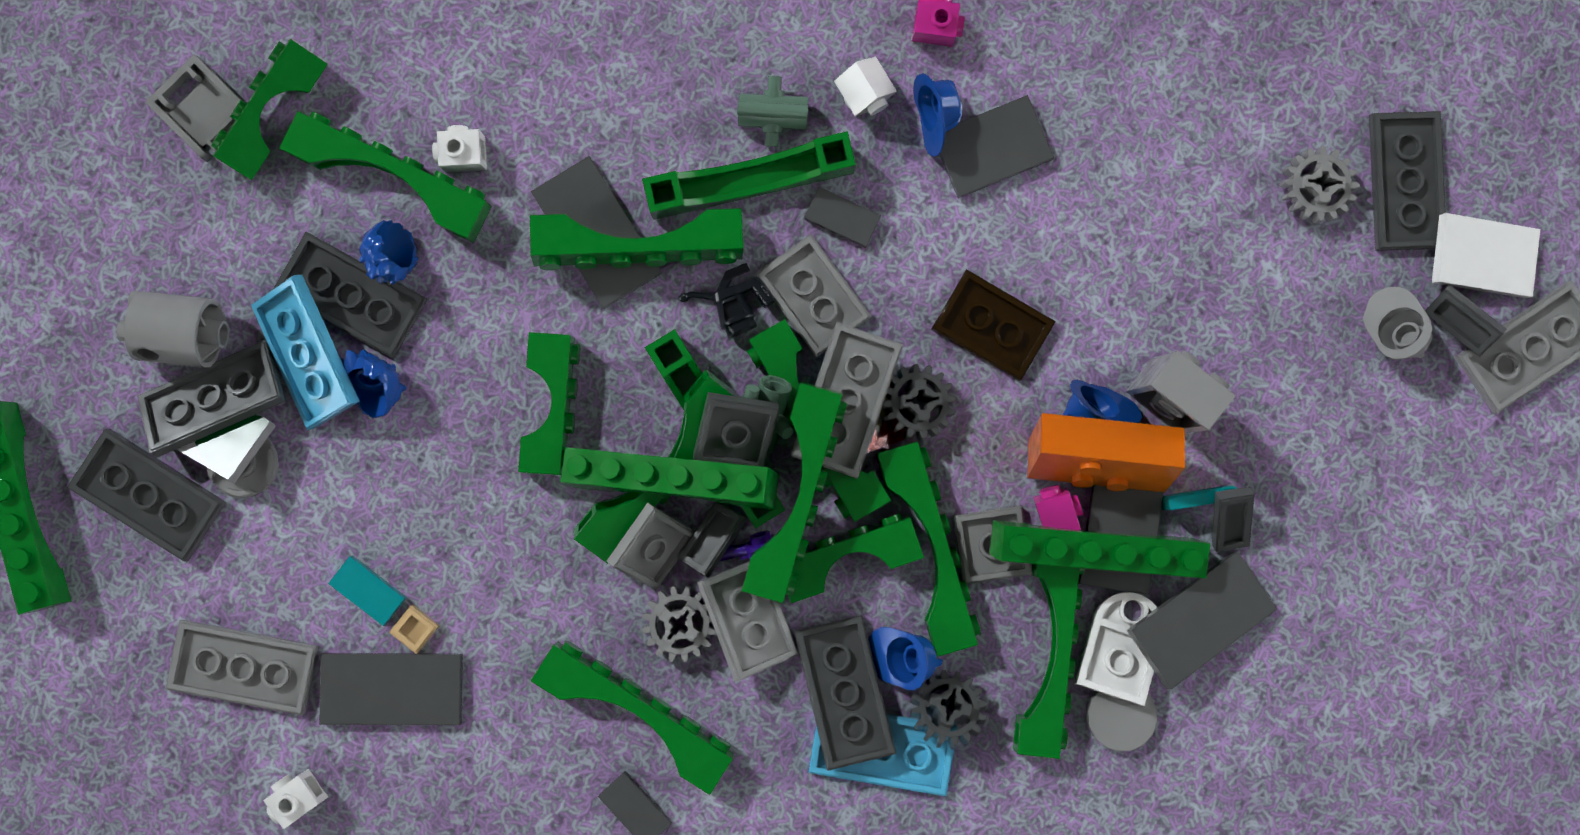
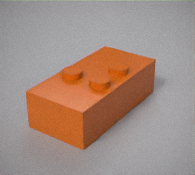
M1042 413L1029 438L1027 478L1068 482L1079 488H1088L1093 485L1106 486L1108 490L1117 492L1135 489L1165 493L1185 469V428Z

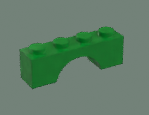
M289 39L286 44L280 41L277 43L268 59L273 61V64L266 74L260 70L249 86L254 93L247 103L241 99L231 113L230 117L235 122L228 132L221 129L210 145L216 149L213 157L250 180L254 178L271 152L261 136L259 126L260 115L266 103L277 94L286 91L309 93L328 65L292 39Z
M529 332L526 367L538 373L547 383L551 393V409L548 418L539 429L521 437L518 472L561 475L568 434H573L575 430V413H570L571 399L577 398L578 379L572 378L573 364L579 365L581 352L580 344H575V338L571 335Z
M898 513L881 519L882 526L869 530L866 524L848 530V538L836 541L835 536H830L816 541V549L805 552L803 561L796 560L792 573L798 574L799 577L794 594H788L790 603L792 604L824 593L828 571L838 559L847 554L855 552L873 554L883 560L890 569L924 558L911 518L906 517L902 519L901 514Z

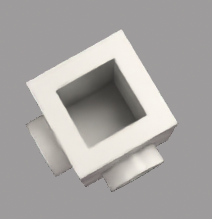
M876 56L855 62L834 80L844 97L845 104L852 110L855 116L867 112L873 116L881 112L889 105L886 100L897 92Z
M453 125L448 126L447 131H437V142H434L432 145L434 162L438 163V166L443 171L449 173L487 170L485 136L479 129L468 130L467 126Z
M307 769L293 779L288 774L273 784L271 789L274 793L263 801L267 805V813L271 820L276 824H280L285 829L327 799L328 796L310 770Z

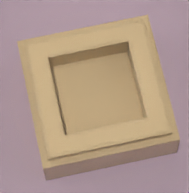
M412 604L389 633L417 654L440 625Z

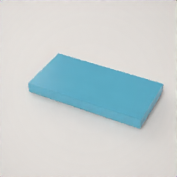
M303 275L290 277L251 305L307 430L319 427L360 402Z
M887 714L896 754L829 771L826 769L816 726L808 773L947 796L954 749L950 748L948 741H944L942 746L938 748L936 747V738L931 737L928 741L923 740L926 734L924 728L917 731L914 729L919 719ZM957 725L952 726L950 731H956L958 729Z

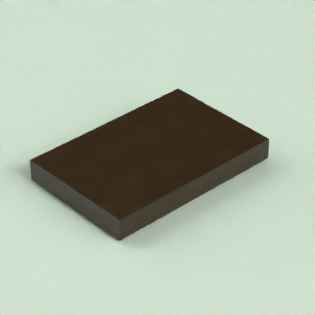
M966 269L931 330L1021 381L1056 321Z

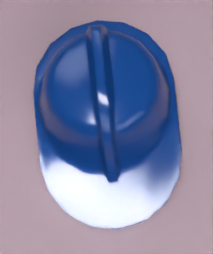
M922 73L917 75L914 80V101L920 114L924 146L928 154L935 157L943 149L945 133L956 127L961 120L962 103L953 81H933L928 75Z
M1078 379L1071 381L1072 395L1067 402L1063 415L1133 423L1140 422L1142 418L1141 411L1131 399L1107 387L1089 384Z
M880 627L874 630L868 638L877 677L884 682L914 691L920 688L925 680L933 675L936 667L942 665L943 660L937 657L931 641L924 636L913 635L892 627Z

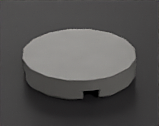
M267 438L235 484L207 468L208 476L225 495L236 498L256 496L267 490L276 478L279 467L277 451L272 442Z
M1097 691L1093 693L1094 695L1091 697L1086 708V721L1092 736L1103 746L1115 751H1132L1143 746L1150 739L1157 724V708L1149 694L1147 695L1145 706H1140Z

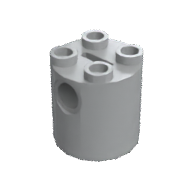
M132 291L130 293L125 320H121L117 326L118 340L125 342L129 356L136 361L203 368L211 367L216 362L221 348H225L228 343L230 332L221 305L216 299Z

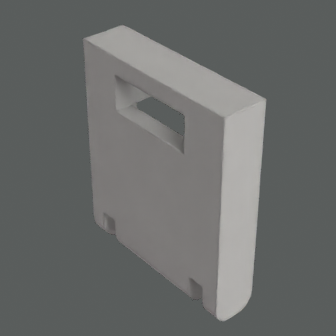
M193 54L145 103L199 157L208 162L212 156L204 148L212 144L221 129L229 131L235 122L230 115L241 98L200 57ZM190 76L200 82L177 106L168 99Z

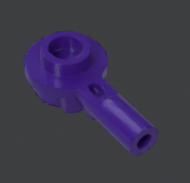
M768 530L754 533L750 536L749 542L740 545H730L720 561L740 557L741 560L747 558L750 560L754 551L769 542L775 534H770Z

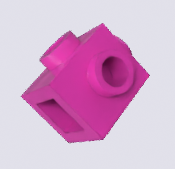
M918 0L912 41L952 47L955 38L962 37L965 16H959L960 3H953L952 0Z
M1059 485L1049 486L1039 491L1040 495L1033 497L1042 526L1081 530L1077 518L1083 515L1078 496H1071L1067 487L1060 489Z

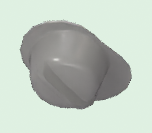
M1386 287L1370 297L1363 316V322L1378 349L1386 357L1394 360L1414 357L1424 358V352L1432 342L1433 326L1418 299L1409 290L1401 287Z

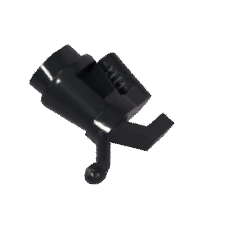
M744 263L725 271L715 294L692 291L682 293L679 296V301L686 302L690 298L713 300L714 305L717 306L720 327L722 330H725L728 338H732L757 327L754 319L756 313L743 294L752 291L764 308L772 305L775 302V298L759 277L729 287L732 278L750 271L748 264Z

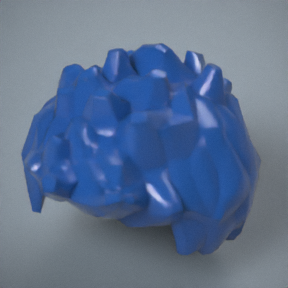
M383 220L374 225L364 234L359 249L361 254L359 262H365L366 275L371 280L377 278V282L380 284L389 281L393 285L399 280H404L407 274H411L419 259L416 257V246L412 233L407 229H403V225L400 223H393V220Z
M363 349L359 354L347 350L345 360L341 358L360 401L356 405L359 406L362 413L371 418L387 415L396 402L399 401L401 393L407 389L405 385L400 383L399 373L396 372L395 364H388L385 360H381L378 356H374Z

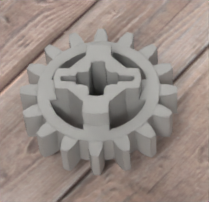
M1321 146L1315 153L1312 148H1309L1302 152V156L1297 155L1290 160L1293 166L1283 169L1282 173L1289 178L1280 182L1279 186L1287 188L1288 193L1281 198L1282 200L1291 199L1293 204L1288 210L1293 212L1299 209L1301 211L1300 220L1303 221L1312 215L1313 223H1319L1324 218L1327 222L1337 218V214L1342 215L1349 210L1346 204L1356 201L1357 197L1351 191L1359 188L1360 183L1352 182L1351 177L1356 175L1358 171L1357 169L1348 170L1346 167L1351 161L1349 157L1342 161L1338 159L1340 150L1336 149L1327 155L1326 146ZM1311 164L1309 175L1300 176L1302 170ZM1318 179V183L1320 185H1316V183L1312 182ZM1338 194L1335 202L1328 206V203L1331 202V195Z
M674 585L671 587V595L667 596L661 590L658 592L659 603L654 600H650L647 603L653 611L652 613L645 612L642 614V618L649 621V625H646L641 630L642 633H651L652 637L646 644L651 646L656 643L659 646L656 652L657 656L667 651L669 652L670 662H673L677 654H681L683 662H687L689 652H693L695 656L699 657L702 654L699 647L701 644L708 648L711 646L712 642L707 638V634L714 635L716 631L713 626H710L712 621L705 603L703 604L700 601L702 598L701 592L692 596L690 595L691 587L686 586L683 593H679L677 586ZM676 600L687 601L683 608L672 609L666 605ZM697 609L700 611L703 619V630L695 625L694 613ZM688 610L689 614L685 621L688 630L681 628L673 636H670L675 624L671 618L678 619ZM657 617L664 622L665 634L663 637L660 636L657 629ZM687 638L689 641H693L692 644L687 646L672 645L675 640Z

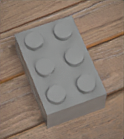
M1178 350L1150 359L1126 390L1128 394L1171 427L1185 428V433L1209 431L1236 396L1228 390L1230 385L1222 377L1214 373L1207 374L1198 367L1201 363L1195 356L1186 351L1180 353Z

